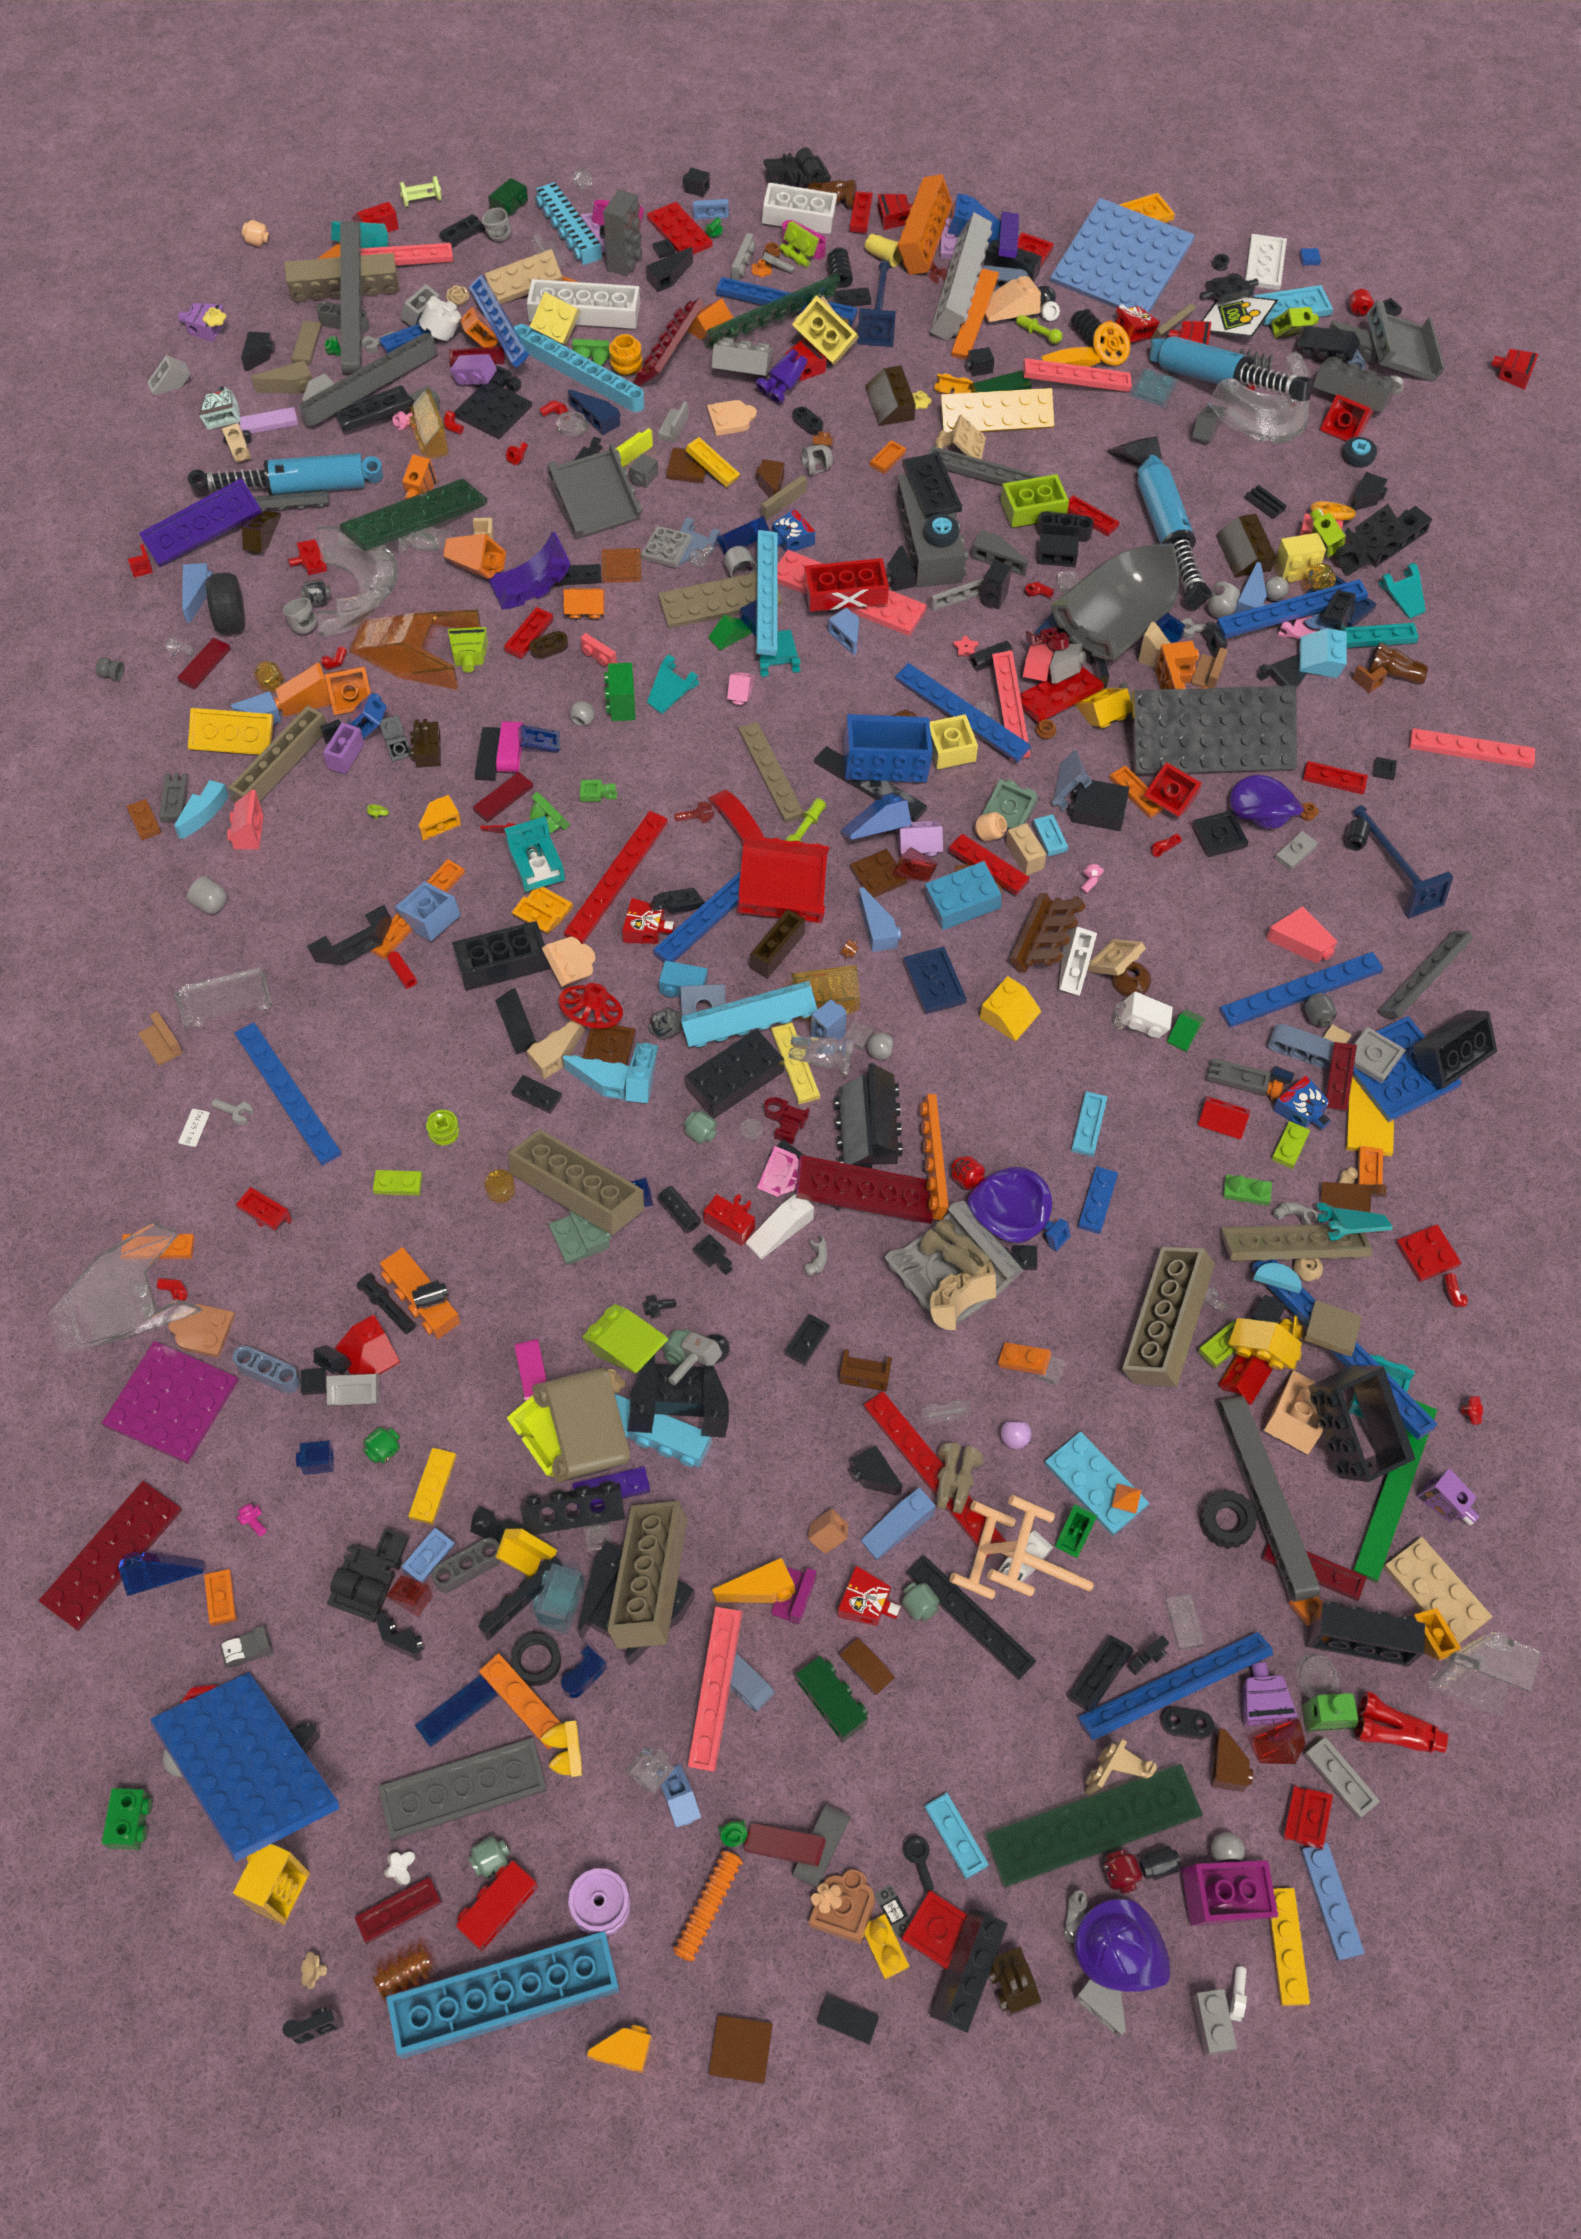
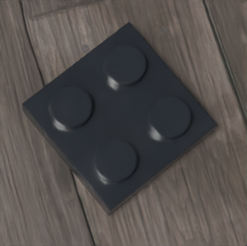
M1232 810L1193 820L1192 826L1208 857L1247 848L1249 842Z

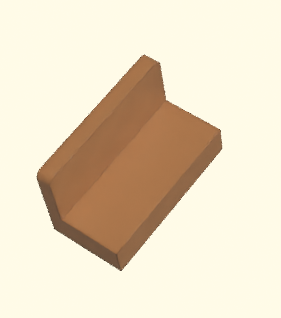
M1220 647L1217 658L1202 654L1191 684L1201 688H1215L1228 650Z
M158 1011L149 1015L154 1025L142 1030L138 1034L156 1063L160 1066L183 1054L178 1041Z

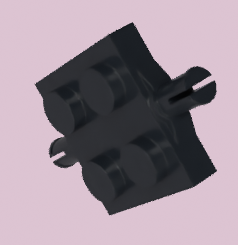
M1232 273L1222 278L1216 277L1206 281L1205 288L1207 291L1200 292V298L1202 300L1214 298L1220 303L1251 296L1254 294L1253 287L1258 286L1259 281L1257 278L1245 280L1237 273Z

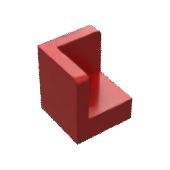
M140 544L143 555L128 559L134 578L153 573L144 544Z

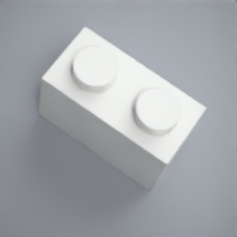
M1134 992L1123 1001L1121 1023L1129 1026L1131 1029L1146 1033L1151 1037L1160 1038L1170 1030L1173 1007Z

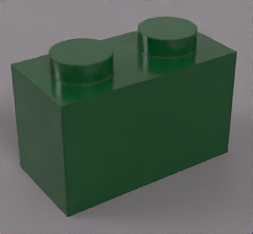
M509 178L488 196L490 209L502 208L506 211L508 217L514 214L518 208L528 201L527 186Z

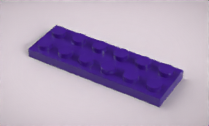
M241 478L143 530L139 535L158 566L162 567L262 513V510Z

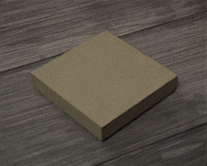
M1315 1300L1304 1340L1351 1357L1354 1352L1362 1316Z

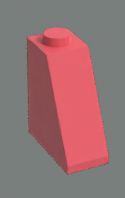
M1303 906L1272 925L1266 938L1268 941L1315 963L1323 959H1330L1335 953L1334 949L1338 942Z

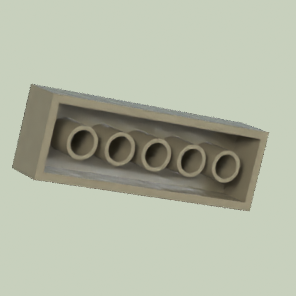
M394 253L361 255V295L375 296L380 293L394 294L395 292H400ZM340 257L284 262L286 282L292 301L303 302L309 299L341 298Z
M541 1129L508 1152L509 1169L512 1175L611 1235H614L644 1211L643 1189Z
M1161 1247L1122 1369L1134 1384L1178 1386L1215 1265L1204 1248Z
M679 1501L631 1506L608 1624V1631L617 1649L666 1645L668 1642L688 1521Z

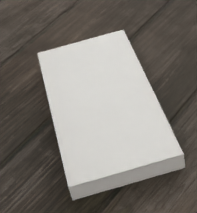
M1252 234L1245 280L1257 278L1259 285L1255 287L1280 290L1287 239Z

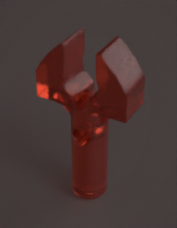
M932 261L930 267L932 272H929V279L939 284L938 276H940L945 282L946 268L938 269L935 262Z
M698 802V807L695 810L675 813L674 819L675 821L698 818L702 823H708L713 819L714 811L704 813V811L713 810L712 804Z

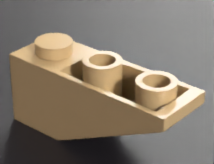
M571 1020L566 1026L558 1031H553L547 1038L539 1043H534L527 1050L529 1063L543 1079L548 1078L563 1068V1056L571 1055L586 1030L585 1026Z

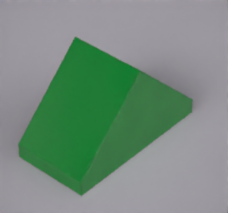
M724 614L708 636V639L721 651L752 634V631L741 619Z
M1187 1009L1180 1013L1167 1043L1187 1053L1206 1018Z
M1074 1504L1055 1547L1078 1558L1098 1515Z

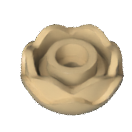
M455 285L447 290L446 298L456 306H462L467 302L469 292H467L465 287Z
M1319 1258L1313 1260L1295 1259L1294 1272L1304 1281H1313L1321 1277L1323 1265Z

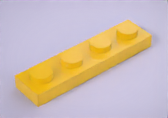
M1273 1889L1278 1917L1271 1918L1269 1921L1280 2006L1309 2005L1310 1999L1295 1889Z

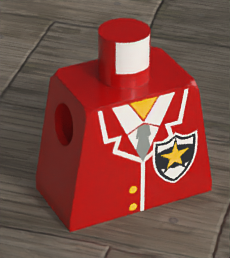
M1122 304L1116 309L1118 317L1115 323L1126 331L1130 342L1150 339L1160 323L1139 306L1127 308Z
M631 898L622 929L623 943L658 944L661 933L671 934L674 931L675 922L665 920L664 909L653 911L649 905L650 903Z
M856 1566L838 1608L837 1617L878 1626L882 1614L896 1620L901 1605L888 1600L891 1593V1587Z

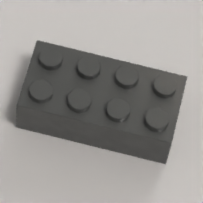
M619 189L603 211L607 271L627 277L630 271L634 270L636 262L641 259L643 254L641 249L642 234H640L641 219H639L640 204L638 203V195Z
M1338 357L1328 358L1321 364L1313 387L1334 395H1341L1381 413L1390 405L1398 385L1397 382H1394L1393 378L1378 376L1377 372L1373 370L1365 371L1359 369L1360 366L1354 363H1343V360Z

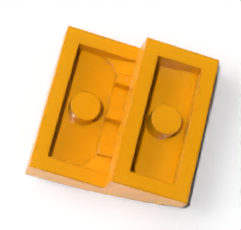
M545 887L532 890L527 898L523 896L512 911V915L527 923L537 921L539 929L548 934L560 924L574 906L572 902Z

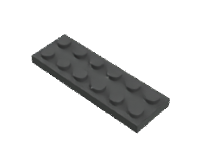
M534 1738L378 1786L391 1841L547 1791Z

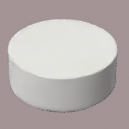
M1049 301L1042 305L1041 316L1043 319L1053 321L1058 317L1060 309L1057 303Z

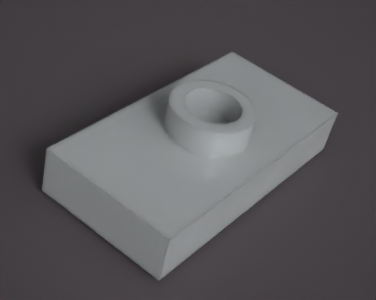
M1302 831L1276 854L1275 860L1292 871L1317 848L1319 843Z

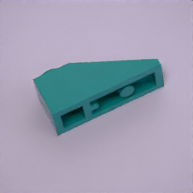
M331 221V240L340 242L341 221ZM360 223L361 248L387 247L388 232L385 224Z

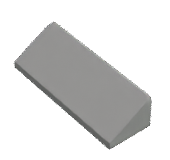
M984 578L932 595L926 600V603L931 611H935L982 594Z

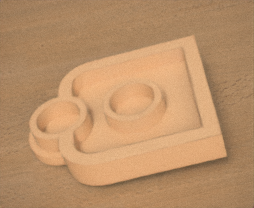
M739 400L707 405L715 436L746 431L750 427V422L757 415V411L753 406L745 405Z
M568 937L547 944L542 948L561 987L584 980L593 972L594 951L588 945L581 944L574 937Z

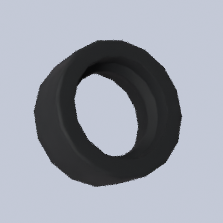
M531 1633L523 1636L515 1644L511 1653V1664L514 1671L527 1685L542 1686L557 1676L561 1667V1655L557 1644L551 1637L542 1633ZM533 1645H542L551 1654L549 1668L540 1674H530L521 1665L523 1652Z

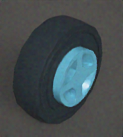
M1357 436L1350 438L1346 441L1342 450L1344 460L1356 467H1365L1372 464L1377 455L1375 443L1365 437Z
M939 514L930 517L925 522L924 536L930 544L944 547L953 544L957 540L959 525L953 517Z

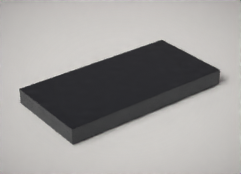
M400 385L355 401L336 412L335 416L344 432L414 406L404 386Z
M939 452L902 459L903 469L925 519L939 514L948 515L962 512V504Z

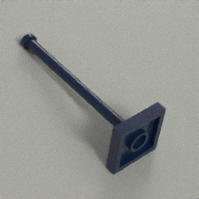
M886 260L879 263L880 276L875 309H859L858 345L893 347L896 311L882 310L887 271L890 267L889 262Z
M1363 805L1358 806L1353 812L1354 815L1370 824L1372 834L1413 883L1404 909L1405 916L1410 919L1444 906L1453 880L1451 873L1448 871L1422 881L1366 813L1367 809Z

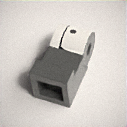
M264 1626L257 1627L251 1633L228 1640L220 1645L223 1661L227 1668L236 1667L274 1654L269 1634Z

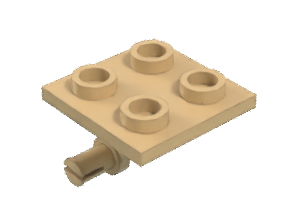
M960 414L957 418L956 427L948 433L945 430L939 431L935 445L943 449L945 446L955 444L967 456L981 459L986 437Z
M1124 1739L1116 1744L1111 1743L1099 1755L1098 1761L1101 1763L1096 1771L1092 1770L1085 1781L1088 1787L1084 1793L1091 1795L1101 1789L1112 1770L1137 1777L1140 1776V1778H1149L1156 1771L1157 1765L1155 1763L1152 1764L1153 1761H1143L1126 1750L1124 1747L1127 1741Z

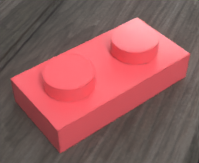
M587 633L580 637L581 649L586 656L593 657L602 666L608 667L609 663H617L615 651Z

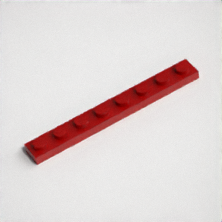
M652 811L647 813L564 931V937H574L581 944H584L668 824V818Z
M882 1391L865 1403L864 1409L937 1497L939 1485L937 1476L945 1467L944 1464L884 1391ZM969 1495L961 1514L953 1512L954 1499L950 1498L946 1505V1510L978 1548L987 1517L970 1509L973 1500ZM994 1527L990 1544L1006 1542L1004 1537Z

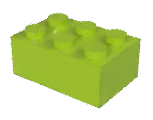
M1058 474L1003 483L1000 501L1011 528L1036 524L1039 514L1044 511L1067 514L1069 500Z

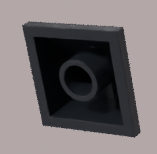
M1157 436L1137 439L1108 449L1109 454L1136 465H1142L1150 455H1155L1162 459Z

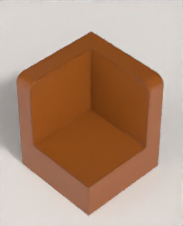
M1358 665L1352 679L1365 691L1371 693L1383 685L1388 672L1385 668L1381 667L1370 674L1368 668L1364 669L1361 665Z

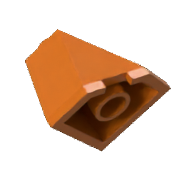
M477 534L446 538L444 557L462 569L490 579L495 573L504 570L507 551L488 535Z
M319 662L314 663L276 688L278 697L274 698L278 710L282 709L284 717L301 713L307 705L313 709L331 705L326 681Z

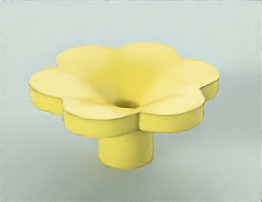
M211 307L205 313L203 322L207 323L210 327L222 325L224 323L223 320L226 319V314L222 313L219 309Z
M923 391L912 394L916 403L915 409H926L931 404V398Z

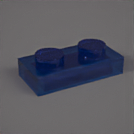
M520 725L518 728L519 747L554 753L560 751L559 731L527 725Z

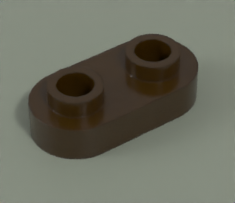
M554 631L532 640L530 643L531 655L541 659L565 650L568 647V636L562 631Z

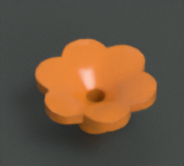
M760 259L758 263L751 266V273L758 275L760 278L772 274V265L765 263L763 259Z

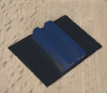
M1275 1066L1270 1077L1290 1085L1295 1073Z

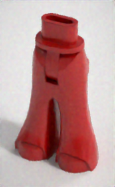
M1365 1692L1358 1708L1357 1716L1360 1719L1354 1732L1355 1740L1366 1743H1388L1428 1753H1433L1434 1751L1446 1752L1448 1733L1438 1730L1436 1725H1432L1425 1720L1403 1713L1387 1705L1374 1693ZM1376 1722L1383 1723V1724H1386V1725H1389V1726H1393V1727H1396V1728H1398V1729L1390 1728V1727H1387V1726L1378 1724V1723H1376Z

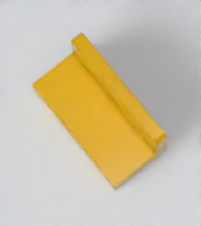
M505 1529L496 1558L531 1578L537 1572L540 1561L552 1559L556 1555L557 1550L523 1529Z

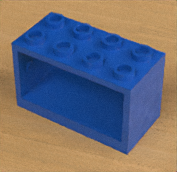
M847 714L843 739L845 779L927 782L933 754L929 717Z

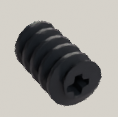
M841 247L834 248L827 255L831 283L836 288H847L853 281L848 252Z
M1090 309L1079 310L1072 315L1070 323L1087 343L1094 348V333L1102 322L1096 318Z

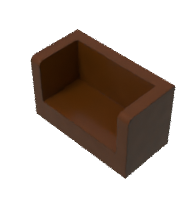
M845 1349L839 1384L887 1392L892 1357L887 1356V1362L883 1363L849 1357V1350Z

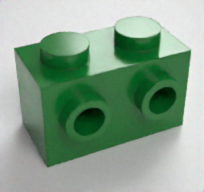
M111 1789L101 1843L106 1848L141 1849V1843L145 1842L147 1838L146 1815H149L152 1809V1798L144 1789Z

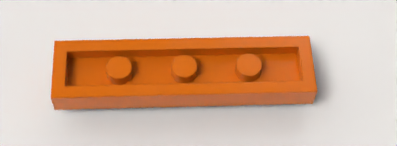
M498 1653L479 1670L480 1675L549 1751L552 1747L543 1743L541 1737L548 1730L562 1723Z

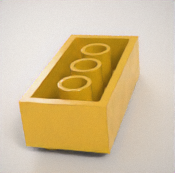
M270 1844L247 1857L248 1864L233 1894L255 1913L285 1925L310 1872L290 1852Z

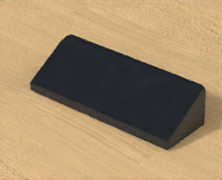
M513 988L495 1001L515 1054L526 1052L536 1043L516 988Z

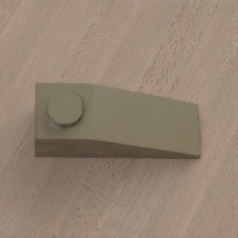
M305 361L251 376L255 392L298 394L305 392L308 382L312 380Z

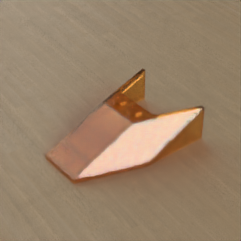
M479 610L418 612L363 620L349 652L400 679L458 690L455 666L423 650L422 647L432 624L455 629L481 627Z

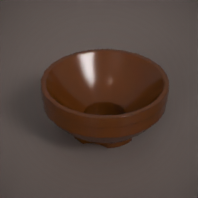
M1133 961L1122 974L1112 975L1111 983L1113 988L1125 997H1129L1134 992L1144 995L1150 988L1151 975L1144 965ZM1134 969L1138 971L1139 976L1130 977L1127 971Z

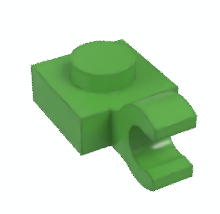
M581 780V802L601 801L602 796L607 799H617L616 784L603 785L602 780Z

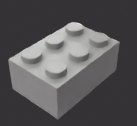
M723 337L722 340L714 344L712 368L765 376L772 369L774 348L769 347L768 343L753 345L748 340L733 342V338Z

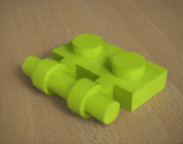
M788 222L783 239L789 243L788 246L784 243L781 244L780 250L784 252L786 257H791L795 260V263L807 268L810 265V261L806 259L807 255L809 257L814 256L819 239L795 222ZM795 248L800 250L799 254L795 252Z

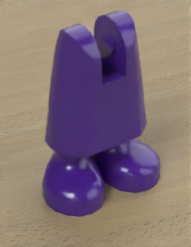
M794 349L787 353L768 372V375L771 377L770 379L758 378L755 382L756 387L765 396H770L777 404L784 402V393L786 390L791 391L808 361L804 356H800L796 360L798 352Z

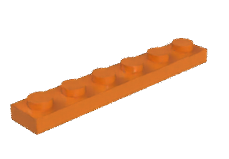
M927 1094L924 1102L920 1103L919 1115L923 1119L921 1133L924 1134L925 1138L923 1152L926 1153L927 1190L930 1191L931 1196L929 1199V1209L932 1210L934 1220H942L949 1206L936 1094Z

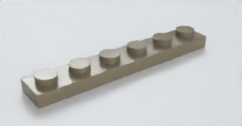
M755 722L739 727V734L784 823L804 818V812L759 723Z

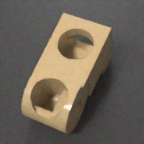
M236 423L222 428L236 463L252 459L242 427Z

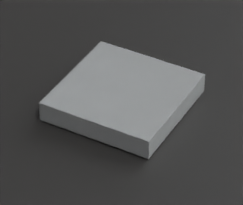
M1366 1027L1354 1043L1357 1045L1354 1067L1382 1084L1406 1050L1371 1028Z

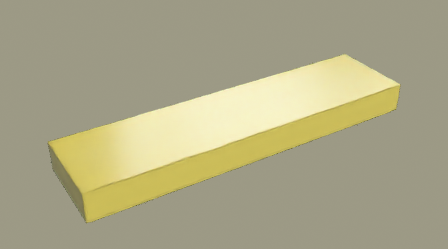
M793 1023L771 1028L779 1054L784 1058V1067L798 1104L820 1099L818 1088Z

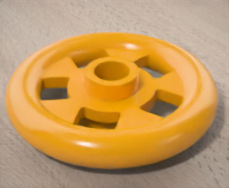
M1114 322L1102 323L1096 329L1093 344L1098 357L1110 366L1123 364L1130 353V341L1126 331ZM1107 330H1112L1113 335H1108ZM1105 350L1110 353V356L1105 354ZM1118 350L1121 353L1120 357H1117L1115 354Z
M1317 501L1310 506L1312 512L1320 508L1324 515L1331 513L1335 520H1351L1356 516V511L1353 508L1339 503Z

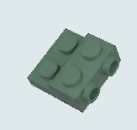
M1000 779L982 815L997 812L1006 819L1008 830L1025 824L1028 818L1030 819L1039 801L1038 795L1030 788L1022 789L1017 787L1018 785L1011 780L1004 781Z
M571 1210L569 1211V1216L548 1224L566 1265L610 1248L609 1239H612L611 1234Z

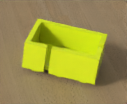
M532 1395L511 1413L507 1419L517 1434L524 1436L522 1441L545 1474L555 1477L552 1471L553 1461L562 1453L550 1407H540L534 1401Z

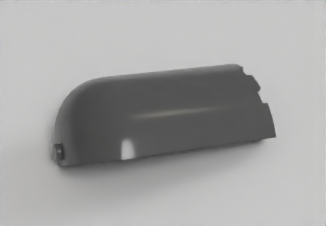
M1174 544L1142 546L1124 551L1107 559L1050 605L1059 627L1065 629L1070 635L1069 639L1074 644H1081L1082 648L1092 652L1093 656L1107 660L1118 658L1146 633L1151 622L1157 624L1174 606L1179 588V567Z

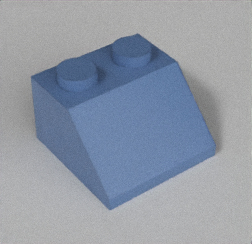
M425 881L395 906V910L414 932L429 941L436 938L461 916L454 896Z

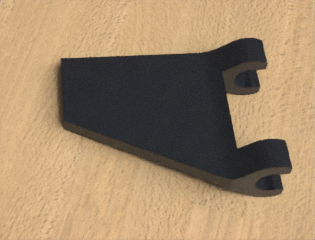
M1299 654L1271 665H1261L1259 669L1262 672L1257 673L1256 676L1263 681L1271 675L1280 686H1296L1297 689L1308 673L1299 671Z

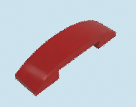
M725 789L708 798L718 814L722 813L738 834L742 846L745 835H758L765 838L751 814L730 791Z

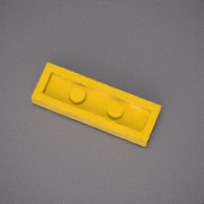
M700 437L687 445L685 451L726 488L739 479L740 473Z
M432 1448L408 1516L410 1520L434 1525L457 1457L456 1453Z

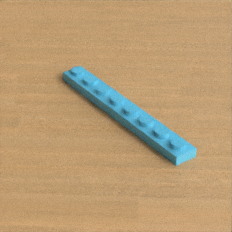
M758 530L756 654L776 656L777 532Z

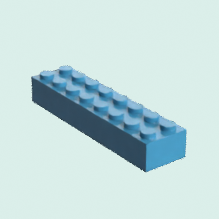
M603 1931L386 1997L397 2056L404 2059L620 1993L607 1935Z

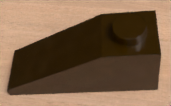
M262 511V513L243 525V550H248L252 554L262 553L271 542L281 518V513Z

